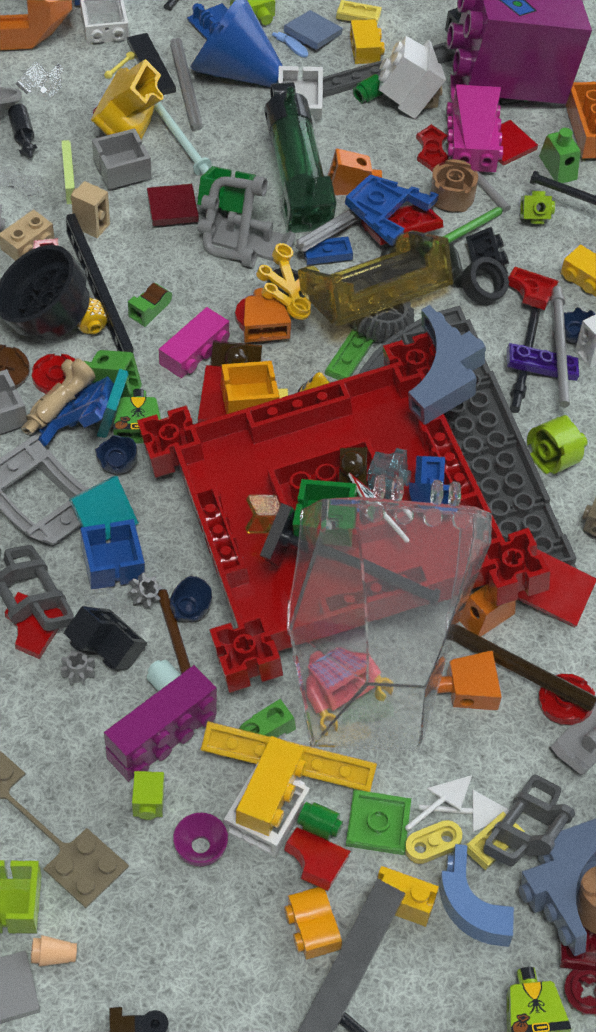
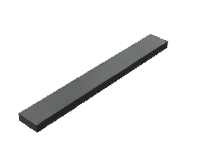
M446 42L433 46L439 64L453 60L455 53L447 48ZM383 60L323 77V98L352 90L356 87L357 83L373 74L380 76L381 70L379 68Z

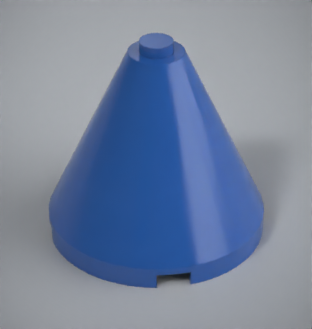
M235 0L220 20L214 32L209 36L190 67L197 73L270 87V84L278 83L279 66L283 65L248 0Z

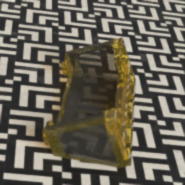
M412 230L401 234L397 238L395 244L396 252L332 274L322 273L314 266L298 269L301 293L333 325L341 326L453 285L448 238Z

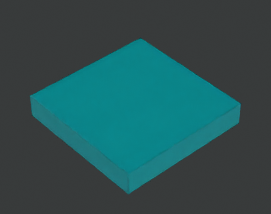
M122 369L118 371L97 433L98 437L106 438L108 436L128 377V371Z
M112 476L69 499L81 527L105 524L106 540L110 539V523L134 519L135 525L139 523L118 476Z

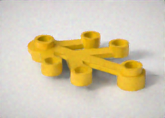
M279 243L275 246L272 257L273 261L280 266L283 278L273 272L269 266L260 265L256 272L258 279L273 282L265 284L262 289V295L267 299L276 298L287 306L288 313L294 319L305 320L311 313V304L319 301L322 292L314 286L308 289L304 298L300 297L299 292L306 285L313 284L316 273L311 269H304L301 276L295 281L289 264L293 256V250L287 244ZM278 287H280V288L283 289L285 292H287V293L289 294V297H288L287 295H285L284 293H282L281 291H279V290H278Z

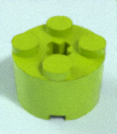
M562 415L532 428L527 435V445L531 444L533 451L530 455L534 463L546 474L550 472L556 474L578 464L583 459L584 447L588 444L586 436L580 433L567 415Z

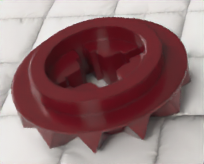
M574 969L569 973L564 983V997L570 1002L571 1008L577 1009L582 1015L594 1014L596 1016V998H593L591 995L583 999L581 998L584 990L581 985L587 988L591 985L593 986L596 983V971Z

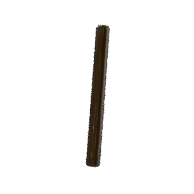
M453 624L448 632L449 639L476 653L493 651L495 663L587 711L594 709L596 705L595 695L457 624Z

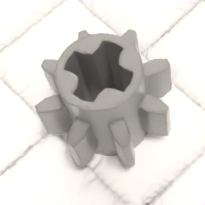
M142 573L138 576V580L133 578L129 581L132 588L126 594L131 596L134 606L138 603H143V607L146 609L151 606V601L156 603L160 600L157 593L162 589V586H158V583L155 581L156 576L146 578L145 573Z
M71 650L67 658H61L63 666L60 669L61 676H69L70 685L74 682H81L82 685H85V680L88 677L94 678L93 667L95 666L94 658L87 659L86 651Z

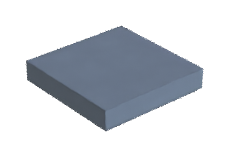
M311 10L284 25L285 33L315 50L340 36L343 31L342 27Z

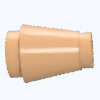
M41 935V938H33L31 963L38 964V967L75 962L77 943Z

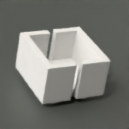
M279 66L278 83L294 82L296 93L302 94L308 101L311 118L322 119L323 67L303 66L302 80H298L299 66Z

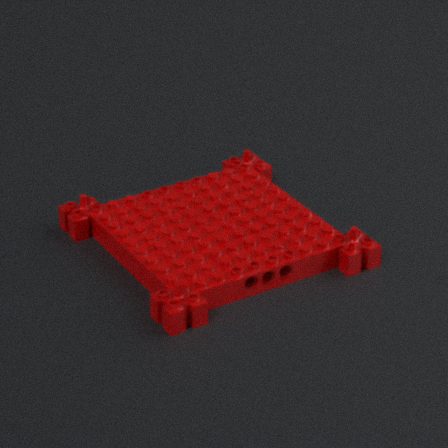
M427 332L413 336L411 344L404 345L403 341L400 340L383 345V367L193 424L188 407L185 405L167 411V418L159 420L156 414L137 420L141 438L155 478L175 472L174 466H179L236 625V629H233L231 623L209 629L219 665H221L229 693L251 686L250 678L260 676L262 682L283 676L278 651L429 603L428 599L291 545L287 548L280 567L270 564L260 556L281 503L291 506L296 510L301 479L339 482L340 448L367 447V487L385 501L378 505L405 534L409 542L404 543L373 506L365 505L361 497H358L351 547H324L428 588H439L440 594L437 600L489 584L488 589L496 606L518 600V592L522 590L526 591L528 596L549 590L550 570L542 554L537 555V543L530 529L526 528L508 534V542H505L444 414L424 425L409 409L408 392L425 378L432 367L436 355L434 344ZM416 456L445 457L444 485H456L454 513L420 511L414 506L409 493V482L415 483Z

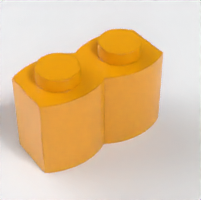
M316 887L288 895V905L284 906V911L288 924L294 923L297 933L293 934L297 952L303 951L307 960L341 950L342 939L326 891Z

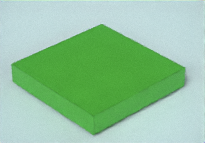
M354 790L346 846L404 855L407 839L405 826L409 823L412 798Z

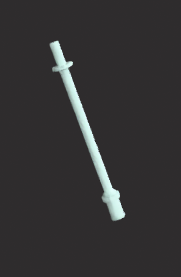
M161 102L154 105L155 111L195 163L193 166L194 173L196 175L204 174L212 167L211 160L206 157L201 158Z

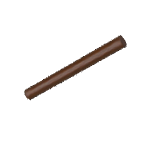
M161 589L157 595L160 597V606L182 674L191 666L177 620L171 611L168 591Z

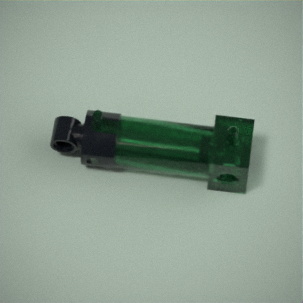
M294 82L270 84L271 99L266 103L264 112L283 188L281 209L287 233L290 231L293 233L313 231L332 220L335 216L337 202L331 177L324 176L307 99L302 94L296 93Z

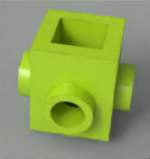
M532 191V195L521 196L520 219H531V224H544L545 219H551V215L555 213V201H552V196H545L546 191ZM537 204L540 206L539 211L536 209Z

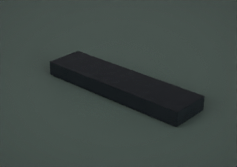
M148 33L127 37V43L134 53L137 63L146 59L161 74L157 82L159 91L163 95L175 93L176 86Z

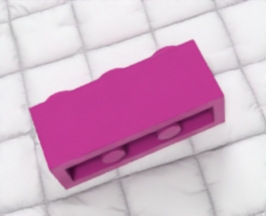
M206 307L159 348V364L181 379L187 373H193L204 358L208 359L212 355L213 340L227 342L230 336L229 320Z

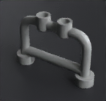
M256 176L253 181L233 177H220L211 185L209 195L202 197L201 207L206 209L207 212L206 219L201 218L199 220L198 232L203 233V245L210 255L239 260L246 267L253 268L255 266L257 250L247 248L254 195L265 196L268 187L267 178ZM223 186L246 189L237 251L218 248L212 243V236L216 230L215 216L220 203L218 195L219 190Z

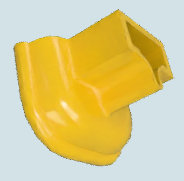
M146 59L131 69L127 67L120 68L106 89L98 106L93 110L91 121L106 135L135 128L140 139H142L151 122L154 105L164 98L157 87L161 74Z

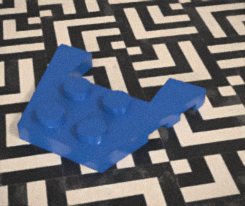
M369 175L346 196L345 205L389 245L393 246L403 236L405 228L388 220V218L406 201L428 211L437 202L439 194L431 192L430 195L419 192L420 188L411 186L409 189L397 186L398 182Z
M105 377L85 387L75 395L76 399L64 406L56 416V419L48 423L43 429H39L38 431L41 433L39 441L42 445L46 446L57 430L67 425L73 427L80 422L85 428L100 421L103 418L114 386L111 379Z

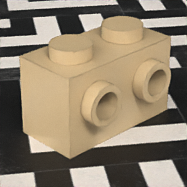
M84 181L71 194L72 214L75 213L84 233L98 238L110 225L108 191Z
M33 209L0 233V248L16 261L19 257L33 249L34 240L54 239L53 224Z

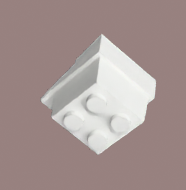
M405 36L402 42L398 41L395 44L392 55L389 59L385 58L379 68L381 70L378 78L380 80L379 90L398 103V109L416 119L446 81L442 65L438 63L432 43L429 40L424 45H421Z

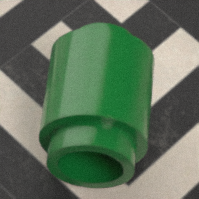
M377 74L362 80L353 88L354 97L361 104L364 102L368 103L384 94L379 90L380 80H378L379 76Z
M306 802L299 814L297 824L303 826V830L329 841L332 836L337 838L343 821L339 820L340 813L316 802L313 804Z

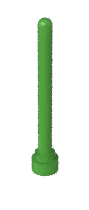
M495 207L439 239L429 238L421 244L423 255L429 259L436 257L441 253L444 246L500 216L502 209Z

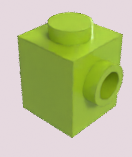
M134 771L133 817L145 820L163 817L164 772Z

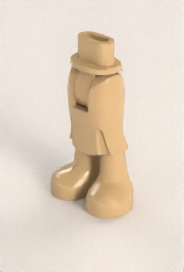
M76 358L74 362L69 359L63 362L61 369L66 376L62 384L57 383L34 404L30 414L26 416L27 422L21 427L24 433L32 435L37 429L46 427L48 423L55 419L67 403L76 399L75 395L96 379L94 371L84 361Z

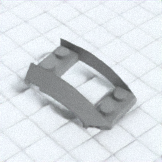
M35 434L0 458V511L29 537L55 545L81 526L70 501H67L34 524L3 493V490L36 467L69 498L89 489V487L86 488L76 480L50 450H46L39 441L37 434Z

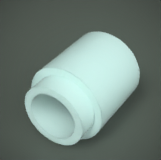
M157 660L148 668L147 680L157 691H160L181 674L168 660Z

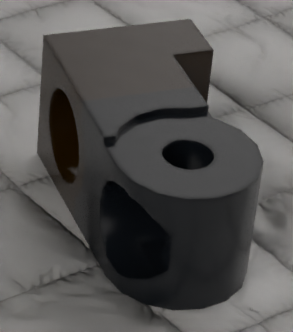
M122 1007L109 1008L110 1032L169 1031L168 1018L161 1011L153 1010L145 1015L122 1016Z

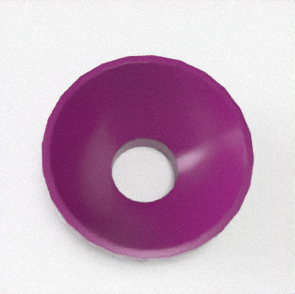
M194 813L186 816L178 823L173 834V843L178 856L184 862L193 866H207L215 863L223 856L228 844V833L223 822L216 816L208 813ZM202 838L207 840L210 844L209 849L204 853L195 852L192 848V843L196 839Z

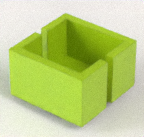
M0 860V933H3V927H7L9 933L37 934L42 876L39 861L11 860L10 868L13 879H8L5 860Z

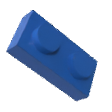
M348 236L325 239L303 252L307 265L353 260V251Z

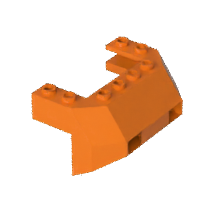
M27 0L28 14L0 15V50L32 49L52 35L71 12L72 0Z

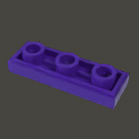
M509 343L506 348L507 367L558 378L556 353ZM567 355L568 380L577 381L579 378L578 358Z

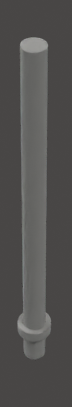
M555 286L553 287L551 305L554 307L559 404L561 407L566 408L570 405L563 310L565 297L562 294V287Z

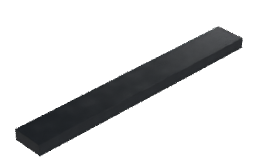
M75 213L68 214L66 217V233L77 259L86 273V280L94 298L101 302L107 314L108 322L106 326L117 351L133 353L132 343Z

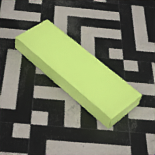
M64 140L61 142L67 204H72L71 194L75 186L71 142Z

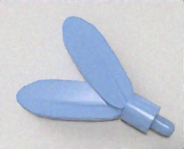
M282 32L272 33L276 40L285 42L298 56L308 57V51L303 46L307 44Z

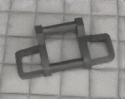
M25 545L6 549L3 558L6 568L0 571V596L9 611L8 616L12 623L22 622L33 613L39 624L46 631L68 627L74 618V614L66 601L65 595L61 590L57 589L47 572L48 567L32 545ZM27 556L31 560L14 563L13 558ZM38 577L46 592L27 596L17 604L8 587L14 581ZM59 607L64 616L48 618L43 610Z
M536 774L532 775L523 790L514 798V805L502 822H497L492 829L491 835L485 841L483 852L507 866H514L524 855L550 854L555 847V839L565 824L570 823L575 816V811L572 807L566 804L556 805L561 794V787ZM536 787L552 796L553 799L550 805L530 795L531 789ZM522 812H525L550 825L544 835L530 836L513 827ZM498 839L516 849V851L508 853L493 844Z

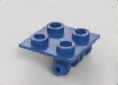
M196 3L192 7L193 15L187 17V20L208 39L228 9L221 3L205 10L202 4Z

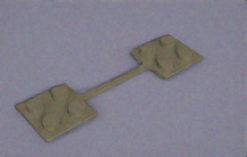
M0 751V799L8 800L59 846V854L43 869L82 906L87 908L129 865L88 828L72 842L64 843L60 841L9 794L11 787L26 774Z

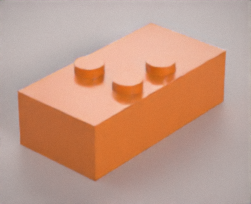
M574 82L565 104L582 159L596 158V82Z

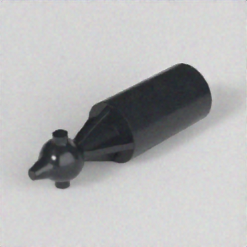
M15 104L8 110L14 138L22 145L21 150H19L20 154L32 158L37 145L31 143L34 138V131L26 106Z

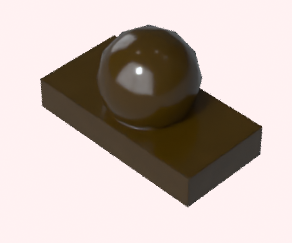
M213 340L211 366L260 362L262 345Z
M367 447L340 448L339 482L352 483L348 476L351 473L367 486Z

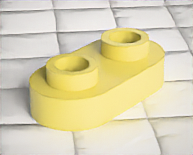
M444 820L409 835L406 840V855L412 862L423 864L454 851L455 844L461 845L462 830L455 822ZM449 836L452 840L445 842L442 840V837ZM422 846L425 852L418 853L415 851V847Z

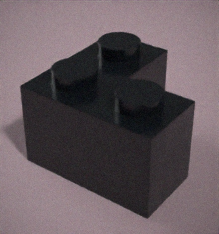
M82 606L63 632L71 640L69 643L73 648L80 652L92 651L99 653L104 658L103 663L113 670L129 669L147 645V642L114 612L104 608Z

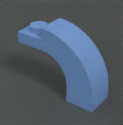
M455 844L453 855H447L446 871L441 872L439 880L440 898L446 913L461 931L473 939L491 945L509 947L513 938L514 907L489 904L474 895L469 888L466 878L467 845Z

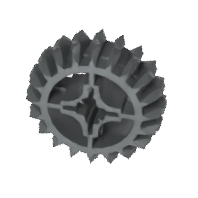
M378 289L377 292L369 290L368 293H361L360 297H355L350 307L349 319L350 324L353 325V330L358 331L359 336H366L367 340L373 339L376 343L378 341L385 342L394 334L399 335L401 329L403 331L406 330V326L415 321L414 309L411 307V303L406 302L405 297H398L397 293L391 294L388 290L381 292Z

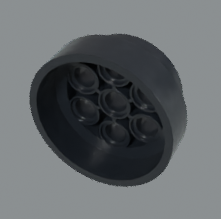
M44 245L28 251L19 257L0 279V317L15 332L21 335L52 340L67 334L82 320L89 306L90 296L86 288L87 280L83 267L69 251L58 245Z

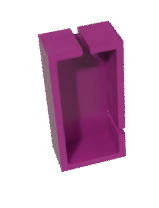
M193 665L104 731L106 759L128 782L134 778V771H148L150 765L155 761L166 759L172 752V748L176 745L188 742L194 735L193 730L201 726L206 727L208 721L213 722L217 715V687Z

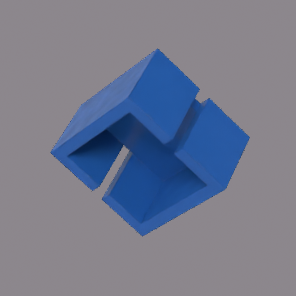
M134 519L110 523V543H106L105 524L80 528L81 549L91 590L115 586V581H120V585L129 584V581L133 578L138 580V576L145 573V562Z

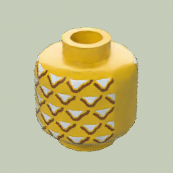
M90 298L88 309L77 325V328L82 333L97 334L106 326L108 322L107 314L99 300Z

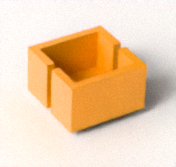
M272 361L222 364L221 390L226 414L280 398Z

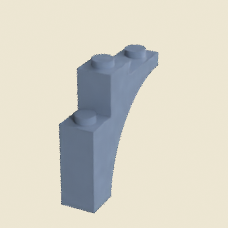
M430 305L421 309L422 327L434 344L436 350L435 359L425 378L408 392L409 409L424 425L476 395L477 379L473 370L485 364L486 351L485 344L480 338H476L470 331L461 335L457 328H452L446 322L442 313L436 312Z
M596 819L562 830L554 841L555 847L548 855H538L541 865L522 871L521 885L519 886V893L524 903H529L534 913L544 910L548 921L554 922L562 944L568 946L574 956L586 952L587 932L581 923L576 900L582 877L589 869L596 866Z

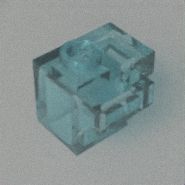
M396 448L395 452L391 454L375 452L367 472L369 489L381 492L385 496L386 505L396 507L403 487L409 485L411 471L408 470L407 450Z

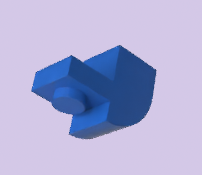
M416 456L415 483L409 482V493L412 503L420 511L454 513L456 485H444L445 457Z

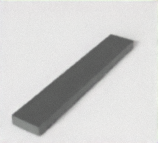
M377 879L298 1032L336 1031L405 897L404 892Z

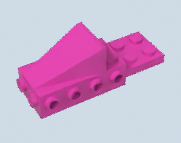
M450 75V102H447L446 116H448V157L469 163L473 171L496 172L498 160H502L503 146H501L502 132H500L501 119H499L500 105H498L501 87L463 85L461 76Z

